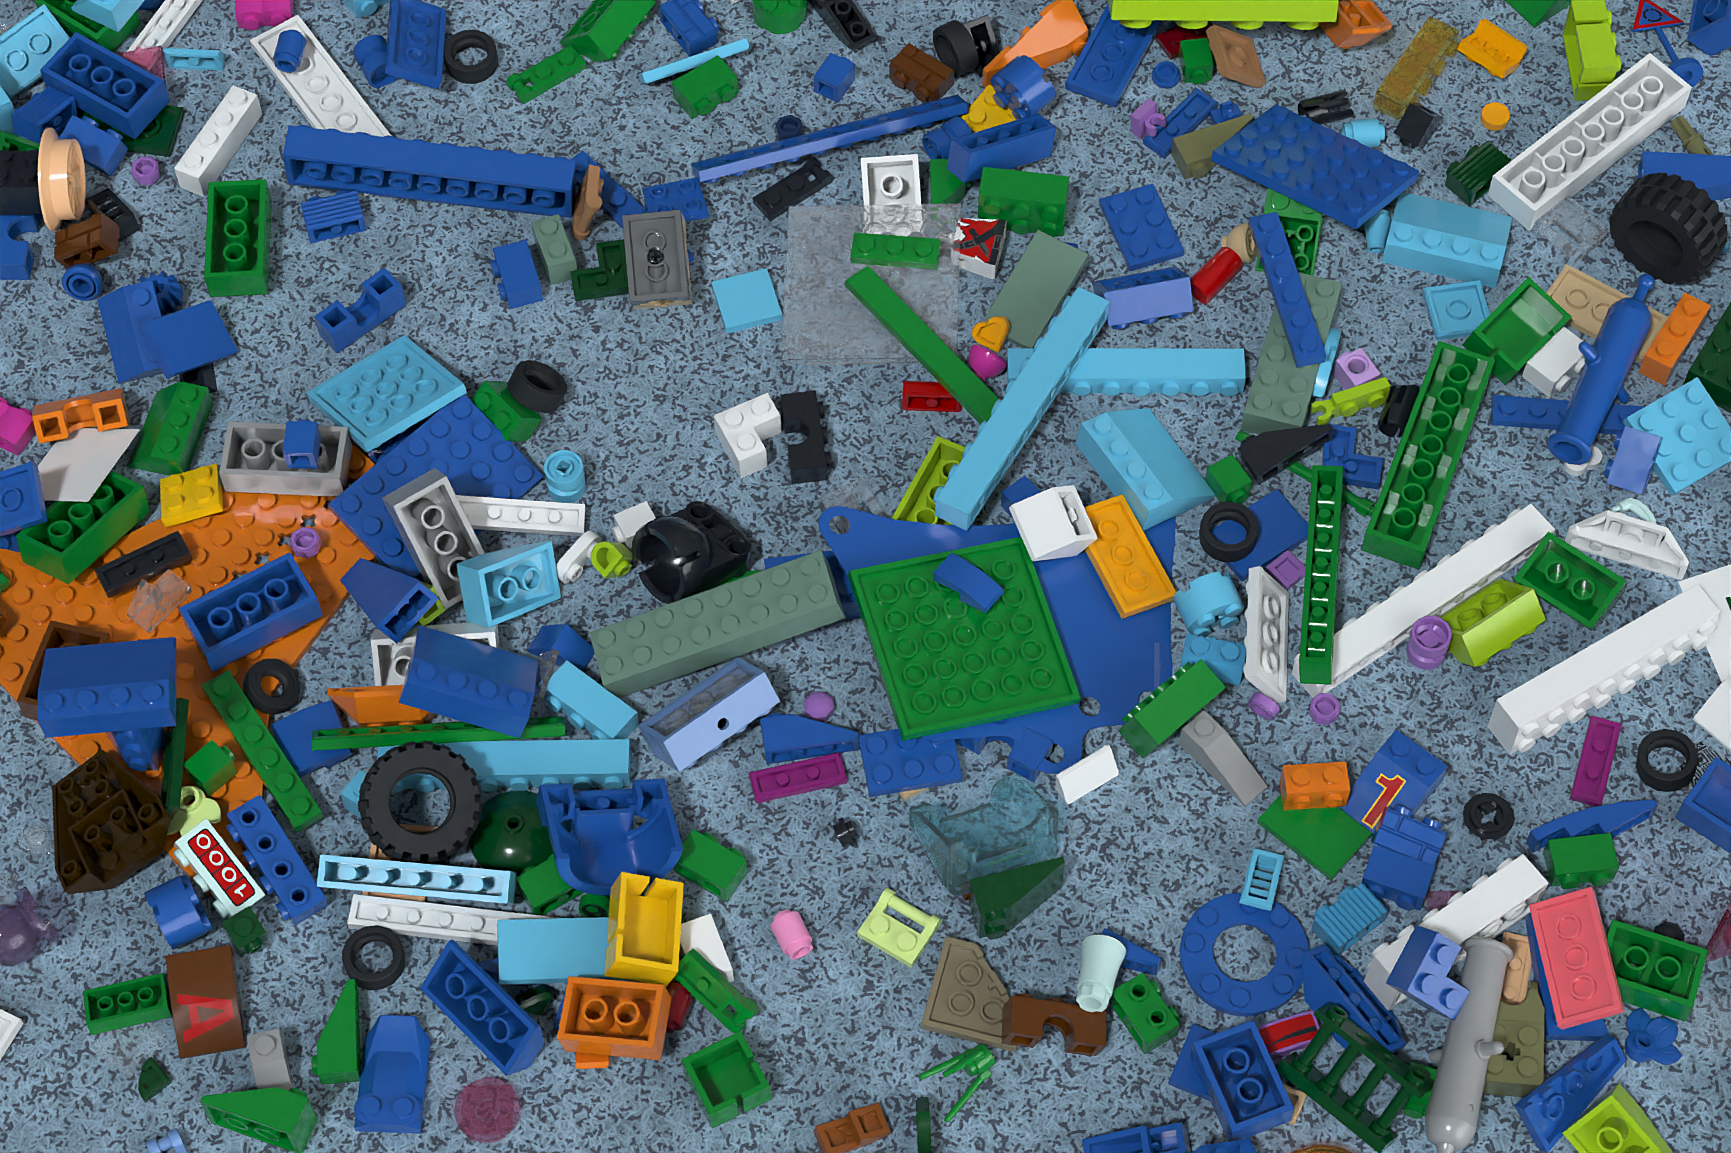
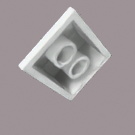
M918 154L861 158L866 233L923 237Z

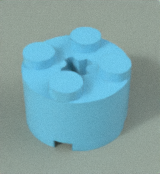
M1220 571L1201 576L1188 583L1191 589L1184 594L1180 589L1173 597V601L1188 632L1193 635L1197 634L1198 637L1201 635L1203 637L1208 636L1212 632L1211 628L1219 625L1223 629L1236 625L1239 622L1237 616L1245 607L1228 572H1225L1224 576L1221 575Z

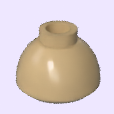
M1248 222L1237 225L1227 236L1222 237L1221 246L1234 250L1242 262L1251 263L1255 259L1257 249Z

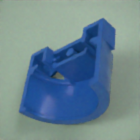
M665 779L633 780L632 788L573 791L571 783L539 786L536 803L542 826H547L557 871L563 881L572 888L593 895H610L611 886L621 872L650 877L648 885H651L655 878L661 879L680 859L683 847ZM634 815L647 819L644 824L633 830Z

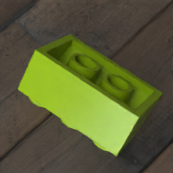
M1499 578L1439 617L1446 621L1451 628L1452 637L1448 650L1459 662L1473 667L1488 662L1489 657L1498 651L1508 649L1515 640L1523 635L1532 633L1536 630V626L1546 620L1533 588Z

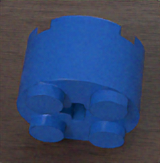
M1018 55L990 79L996 92L993 95L994 101L1002 109L1005 107L1009 108L1016 120L1028 116L1032 117L1055 98V89L1050 80L1046 83L1041 75L1045 73L1043 69L1026 55L1021 57Z
M187 874L179 875L144 892L149 906L153 908L154 917L172 950L213 929Z

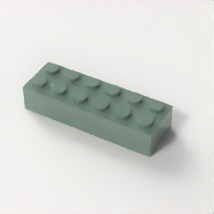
M1298 272L1323 347H1325L1338 305L1342 283ZM1276 305L1273 309L1241 430L1255 434L1304 427L1320 365L1318 363L1296 368Z

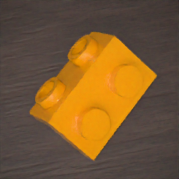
M1483 18L1479 21L1475 32L1461 40L1457 50L1463 53L1468 60L1477 62L1485 67L1491 75L1503 79L1519 68L1528 46Z

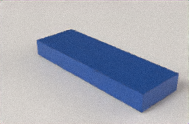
M1196 88L1165 118L1166 126L1164 128L1160 125L1156 126L1157 135L1155 137L1147 135L1143 139V144L1165 159L1171 154L1172 139L1193 132L1209 117L1211 110L1218 108L1219 103Z

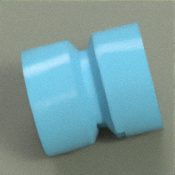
M559 450L552 453L544 464L547 489L551 498L560 503H572L579 500L586 490L581 458L569 450Z

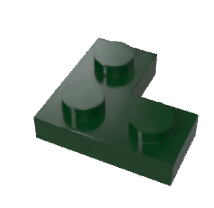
M624 239L596 243L599 267L571 271L575 301L629 294Z

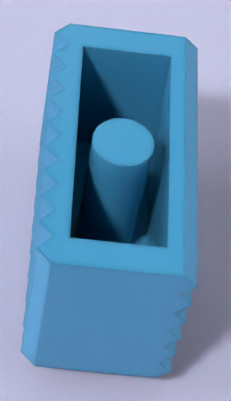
M1188 633L1185 638L1180 668L1188 661L1193 666L1202 659L1221 682L1240 686L1246 656L1245 644L1234 643L1233 640L1228 642L1227 639L1222 641L1221 638L1216 640L1215 637L1210 639L1209 636L1204 638L1203 635L1198 637L1197 634L1191 635V633Z
M1363 882L1355 888L1352 885L1348 886L1338 895V901L1331 906L1324 904L1313 915L1315 919L1312 931L1335 955H1341L1386 919L1388 909Z

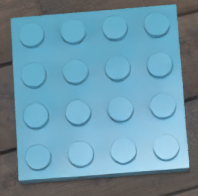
M406 335L306 392L309 401L335 425L348 427L350 438L366 452L379 447L385 441L404 432L407 428L429 417L432 413L467 393L464 383Z

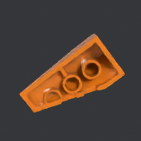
M1055 0L1039 13L1042 19L1031 29L1026 26L1020 32L1022 35L1013 47L1010 45L1006 46L983 69L982 85L985 88L988 85L993 86L990 82L992 76L1018 55L1019 57L1022 55L1030 57L1042 69L1067 61L1073 55L1079 56L1087 43L1088 28L1073 0Z

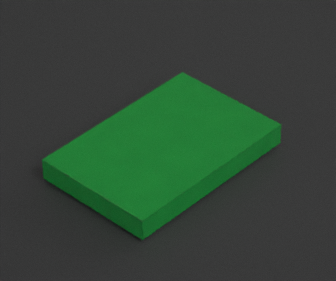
M1281 794L1257 821L1260 826L1331 881L1372 836L1370 831L1338 807L1283 810Z

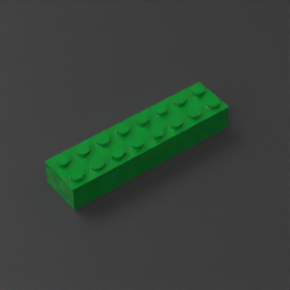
M1438 341L1366 529L1361 551L1418 570L1420 569L1490 380L1495 359Z

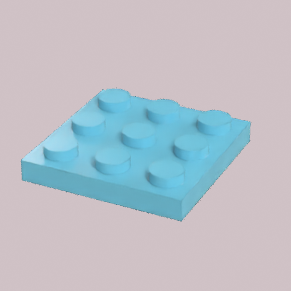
M1698 377L1623 420L1625 426L1663 437L1653 469L1672 496L1731 462V427Z

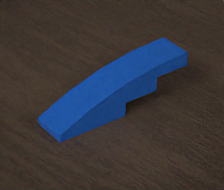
M1655 800L1626 801L1581 810L1559 817L1531 830L1526 844L1534 853L1545 847L1547 841L1551 839L1611 833L1612 838L1651 818L1658 804Z

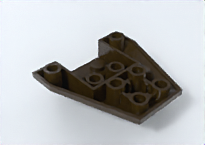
M104 750L96 753L52 786L55 871L67 894L113 889L163 852L171 817L162 798Z

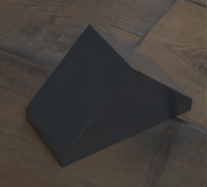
M988 15L963 24L969 31L977 49L978 66L974 70L979 78L983 77V69L1000 53Z

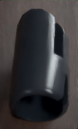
M1346 89L1303 99L1298 103V115H1306L1307 118L1318 124L1352 117L1354 113L1351 108H1348L1350 106L1349 98H1344L1347 95Z
M1392 385L1377 423L1378 430L1382 434L1394 438L1398 429H1400L1398 438L1402 437L1420 387L1417 385Z

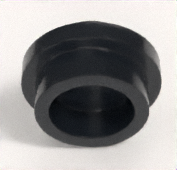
M843 817L839 818V822L832 826L843 848L849 845L851 847L856 846L857 844L854 839L858 838L859 834L852 820L846 822Z

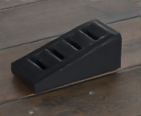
M109 188L85 200V205L93 215L104 214L118 224L120 233L117 240L119 242L139 231L140 228L134 213ZM110 199V203L102 206L101 208L97 207L98 205Z

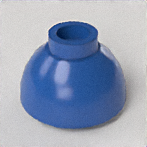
M79 263L66 270L62 277V286L65 292L72 298L90 301L96 299L101 294L103 281L101 274L94 265Z

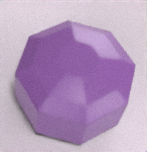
M139 157L132 163L133 179L140 185H152L160 178L158 162L152 157Z
M307 527L294 531L289 541L295 555L307 559L318 554L321 546L320 537L315 529Z
M824 691L811 692L804 700L805 717L819 722H827L834 714L832 697Z
M1320 693L1311 699L1309 716L1316 724L1330 725L1338 719L1340 703L1332 694Z

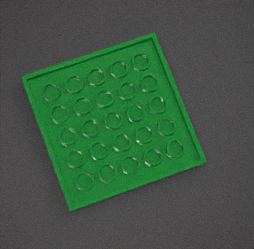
M1022 537L849 571L848 579L902 741L1079 703L1081 699L1035 567ZM950 553L968 561L1003 588L1004 593L986 613L960 601L958 592L934 581L933 572Z

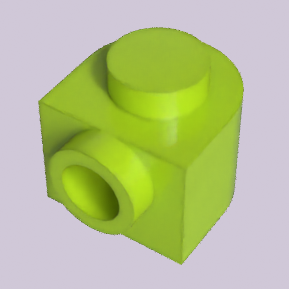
M599 542L591 551L592 565L604 578H616L617 576L621 578L632 568V565L629 563L633 558L632 553L621 542Z

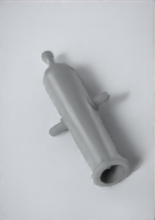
M1479 937L1471 938L1464 942V951L1467 954L1459 985L1469 990L1470 993L1455 1021L1452 1019L1449 1021L1443 1048L1434 1050L1429 1055L1433 1063L1439 1064L1425 1116V1132L1428 1140L1436 1146L1437 1153H1453L1455 1150L1464 1149L1473 1140L1476 1133L1489 1058L1491 1055H1498L1504 1050L1501 1042L1493 1041L1506 965L1507 962L1513 960V950L1506 944L1494 939Z

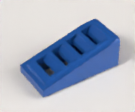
M1104 928L1101 935L1117 939L1126 948V955L1120 967L1151 975L1158 974L1161 957Z

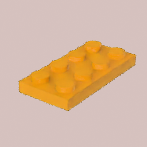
M1121 494L1084 507L1098 538L1085 551L1121 618L1124 619L1173 601L1176 590L1124 495Z

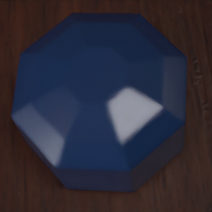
M793 115L780 117L775 125L778 140L804 134L800 118Z

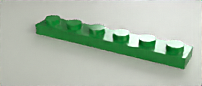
M228 670L202 684L203 692L295 833L322 819V811L230 671Z

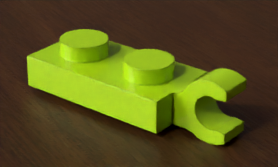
M1383 377L1331 394V399L1312 403L1310 412L1311 414L1318 411L1324 413V415L1318 416L1316 421L1317 425L1329 423L1331 416L1333 418L1341 415L1349 417L1362 408L1369 406L1370 408H1377L1387 400L1391 385L1387 378Z

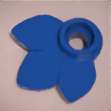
M1642 1008L1635 1009L1629 1015L1625 1023L1629 1033L1625 1039V1052L1630 1059L1639 1063L1652 1059L1662 1065H1670L1682 1057L1680 1051L1672 1045L1678 1035V1026L1673 1020L1666 1017H1657L1652 1020Z

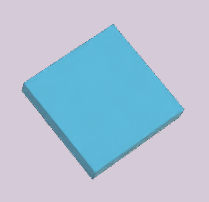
M767 268L711 282L726 334L783 320Z
M1480 280L1423 288L1422 293L1436 341L1470 336L1490 315Z

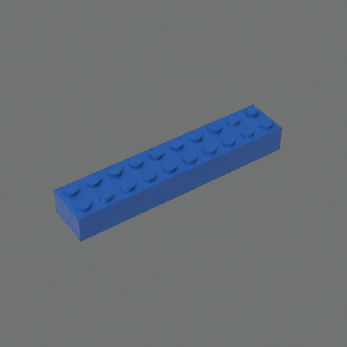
M307 125L288 126L283 151L288 184L332 190H357V193L544 216L559 214V217L572 218L577 190L576 161L569 160L566 157L551 158L535 153L518 154L512 153L509 150H486L478 146L462 147L451 143L437 144L421 139H398L390 135L380 137L364 132H341L333 128L327 130L316 129Z

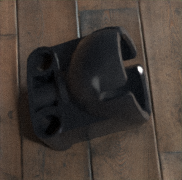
M701 501L690 502L686 508L667 517L656 518L644 524L637 530L632 541V557L635 565L643 564L651 559L654 561L653 566L639 572L643 585L652 596L667 604L699 594L732 577L743 576L747 571L751 553V544L741 532L710 505Z

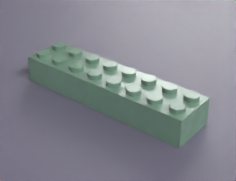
M822 550L589 633L603 686L619 698L845 619L846 617L830 564Z

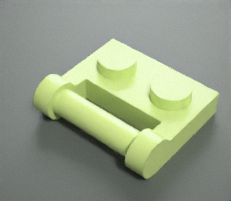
M886 888L858 930L857 936L912 968L940 927L942 919L934 914L929 916L897 897L895 891ZM888 907L923 926L924 930L922 933L914 931L885 914Z

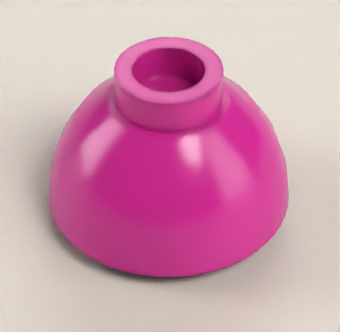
M978 344L971 346L968 355L971 371L983 383L986 378L995 377L1006 369L1007 362L1000 356Z

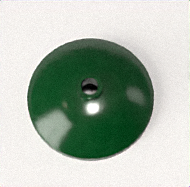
M508 791L490 798L483 804L482 813L478 819V826L470 836L469 845L474 858L484 869L516 872L518 877L525 868L533 865L538 866L547 861L548 857L553 854L547 826H542L536 803L538 794L529 791ZM511 823H519L517 828H509Z

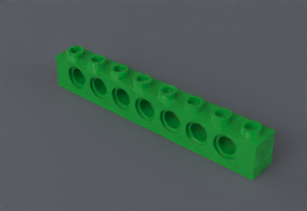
M1312 465L1299 655L1300 684L1331 685L1343 500V466Z

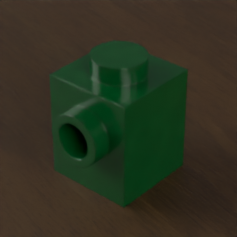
M250 906L221 923L223 931L240 957L245 953L251 955L265 945L264 942L268 940L266 931Z

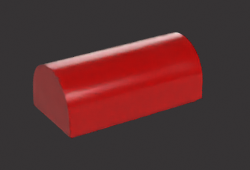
M1221 247L1190 278L1192 296L1206 306L1242 270L1243 263L1239 255L1229 247Z
M903 380L902 409L935 412L961 411L962 405L939 382Z

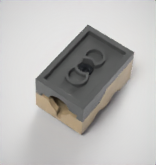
M681 210L623 215L629 299L633 308L636 310L693 304L686 243V225Z

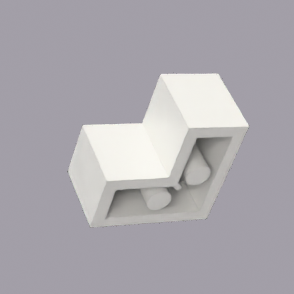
M765 393L714 415L715 433L739 477L743 478L766 468L767 452L762 441L781 433L780 414L769 394Z

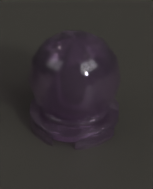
M26 886L14 892L18 898L15 904H0V966L13 967L27 962L37 952L40 941H45L46 939L51 946L56 940L61 938L49 919L46 918L41 921L34 911L39 908V905Z

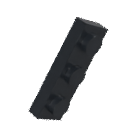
M175 531L94 569L109 599L192 560V556L179 531Z

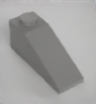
M1203 710L1181 729L1179 745L1244 807L1248 806L1268 788L1227 731L1206 711Z

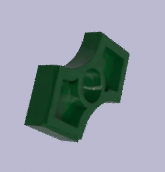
M917 1097L915 1104L918 1153H932L929 1098Z

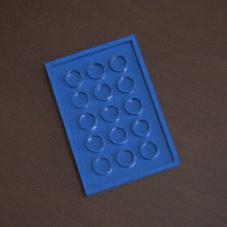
M1276 104L1213 150L1211 161L1354 229L1359 228L1415 183L1419 176V170L1409 166L1407 163L1393 159L1379 150L1367 147L1355 139H1350L1331 128H1326L1313 122L1310 118L1302 117L1289 111L1286 107Z
M465 394L442 407L328 504L329 510L384 567L416 578L421 582H424L382 500L384 496L433 468L446 475L455 494L461 496L519 500L544 477L509 440H504L501 431ZM473 529L476 536H478L481 532L484 531L481 529Z

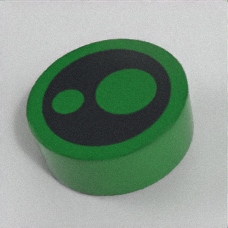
M587 893L581 897L578 910L582 915L589 918L609 917L610 899L604 895Z

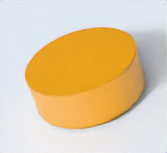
M1492 102L1483 107L1480 120L1482 125L1489 130H1502L1508 124L1510 112L1505 105Z

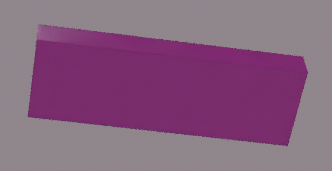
M1591 715L1569 800L1593 807L1602 805L1621 723Z
M840 752L748 772L756 804L847 784Z

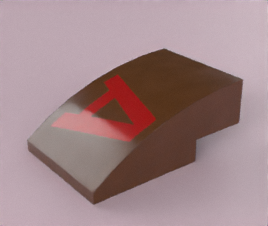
M231 945L167 955V976L180 1059L246 1048L240 988L237 982L235 954Z

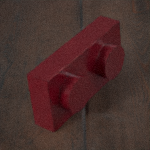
M1208 21L1205 27L1199 29L1175 26L1158 34L1156 42L1168 58L1172 60L1178 57L1180 41L1208 38L1206 30L1212 26V23Z

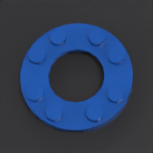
M1231 893L1208 901L1191 916L1185 926L1180 942V965L1188 985L1203 1002L1226 1014L1252 1017L1281 1008L1297 994L1303 984L1301 955L1309 950V946L1302 926L1293 914L1281 904L1273 900L1272 909L1268 911L1241 904L1239 902L1242 893ZM1248 893L1249 896L1267 900V897ZM1247 925L1258 928L1267 934L1274 944L1276 952L1275 965L1268 975L1257 981L1241 982L1233 980L1222 973L1214 962L1213 946L1215 940L1223 931L1235 926Z

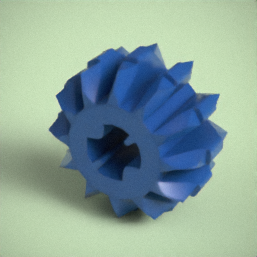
M163 270L159 275H155L151 271L148 278L140 276V282L153 281L163 316L167 315V312H176L177 306H183V289L174 275L167 276V273Z

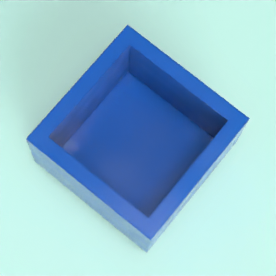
M1715 757L1683 801L1675 818L1728 853L1731 852V766Z

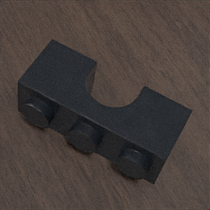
M816 390L780 394L784 433H801L807 437L801 443L787 445L791 483L801 484L826 481L827 470L832 469L831 453L824 451V444H828L827 427H821L820 419H825L823 401L817 402Z

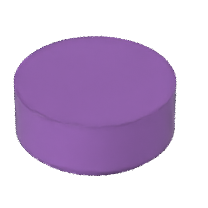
M1254 692L1248 701L1249 708L1266 720H1273L1280 711L1279 706L1272 699L1259 692Z

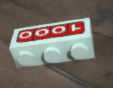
M207 819L174 843V847L177 849L173 852L174 856L184 868L189 865L195 872L194 882L203 893L209 891L216 900L212 904L222 918L227 916L230 918L244 908L251 907L265 896L261 888Z

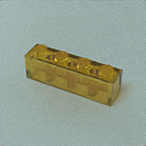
M1429 16L1376 91L1373 108L1400 121L1410 103H1420L1419 98L1421 95L1426 97L1430 92L1433 78L1442 75L1447 64L1445 62L1447 58H1453L1457 53V48L1460 44L1457 42L1459 30Z

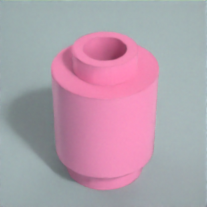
M783 910L774 916V921L771 923L770 928L783 953L792 960L807 955L813 949L811 944L812 937L799 912Z

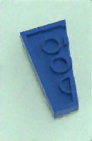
M1529 914L1525 918L1534 980L1537 982L1538 994L1545 1008L1544 1040L1597 1041L1605 1034L1609 1035L1603 1019L1562 1030L1558 1027L1532 916Z
M1605 1034L1514 1105L1536 1147L1541 1151L1548 1153L1563 1136V1131L1581 1115L1626 1062L1627 1059L1616 1038Z

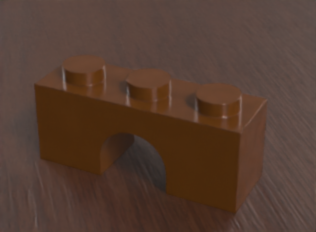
M1029 994L1012 995L1003 1006L1001 1044L1033 1048L1043 1037V1026H1052L1063 1035L1065 1053L1097 1056L1106 1046V1009L1102 1012H1089L1080 1008L1079 1003L1077 1005L1064 1003L1059 998L1034 999Z

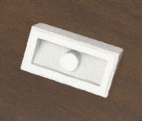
M1105 745L1057 774L1055 789L1068 805L1119 775L1110 746Z

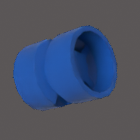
M370 35L363 38L355 45L353 50L354 58L362 68L366 80L374 88L384 87L398 79L384 73L387 41L381 35Z
M955 116L945 122L941 129H934L922 137V144L930 159H948L952 139L971 134L972 131L962 118Z

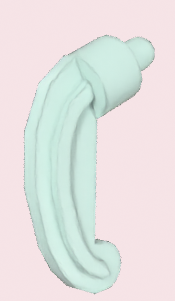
M1626 498L1616 502V506L1611 508L1612 512L1620 511L1621 513L1630 510L1644 521L1656 523L1653 513L1639 500Z

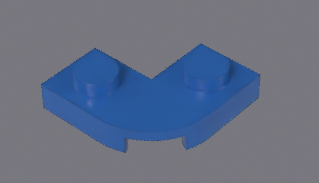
M1331 424L1334 430V439L1324 444L1322 453L1323 466H1343V484L1378 489L1383 458L1354 454L1357 428Z

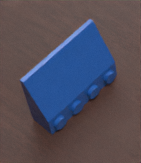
M419 625L398 703L520 738L529 719L532 707L538 660Z
M168 637L46 649L38 688L37 721L45 737L176 726V638Z

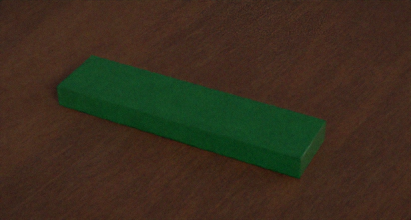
M179 697L176 699V726H167L160 796L171 817V821L180 808L189 705L188 699Z

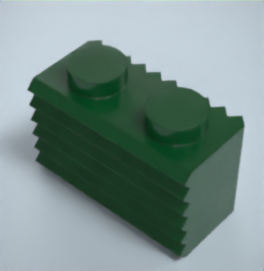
M1486 141L1480 147L1474 145L1467 152L1464 160L1460 163L1455 161L1448 167L1445 186L1467 205L1471 206L1489 191L1493 175L1512 160L1506 154H1503L1502 151H1499L1498 148H1495L1494 144H1491L1490 141Z

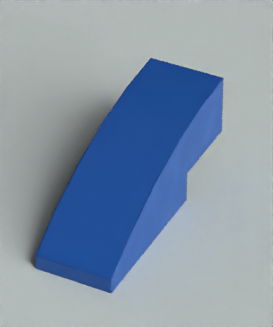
M1182 1122L1151 1129L1144 1125L1082 1139L1084 1153H1191L1188 1129Z

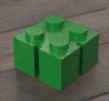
M741 1031L681 1059L683 1074L712 1129L739 1116L738 1109L741 1107L745 1113L771 1100L770 1086L757 1061L754 1062V1055Z

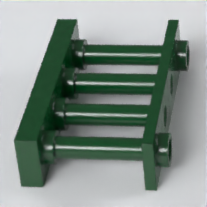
M1328 1002L1313 1014L1323 1024L1302 1054L1297 1055L1293 1052L1282 1059L1276 1070L1375 1151L1382 1153L1397 1138L1398 1135L1391 1130L1390 1125L1412 1094L1420 1099L1432 1089L1433 1085L1427 1081L1426 1076L1420 1070L1410 1068L1351 1021L1342 1008L1337 1005H1331ZM1334 1031L1346 1040L1349 1045L1328 1075L1323 1076L1313 1068L1312 1062ZM1359 1052H1361L1375 1066L1354 1096L1349 1097L1339 1088L1338 1082ZM1387 1073L1402 1086L1381 1116L1375 1118L1365 1109L1364 1104Z

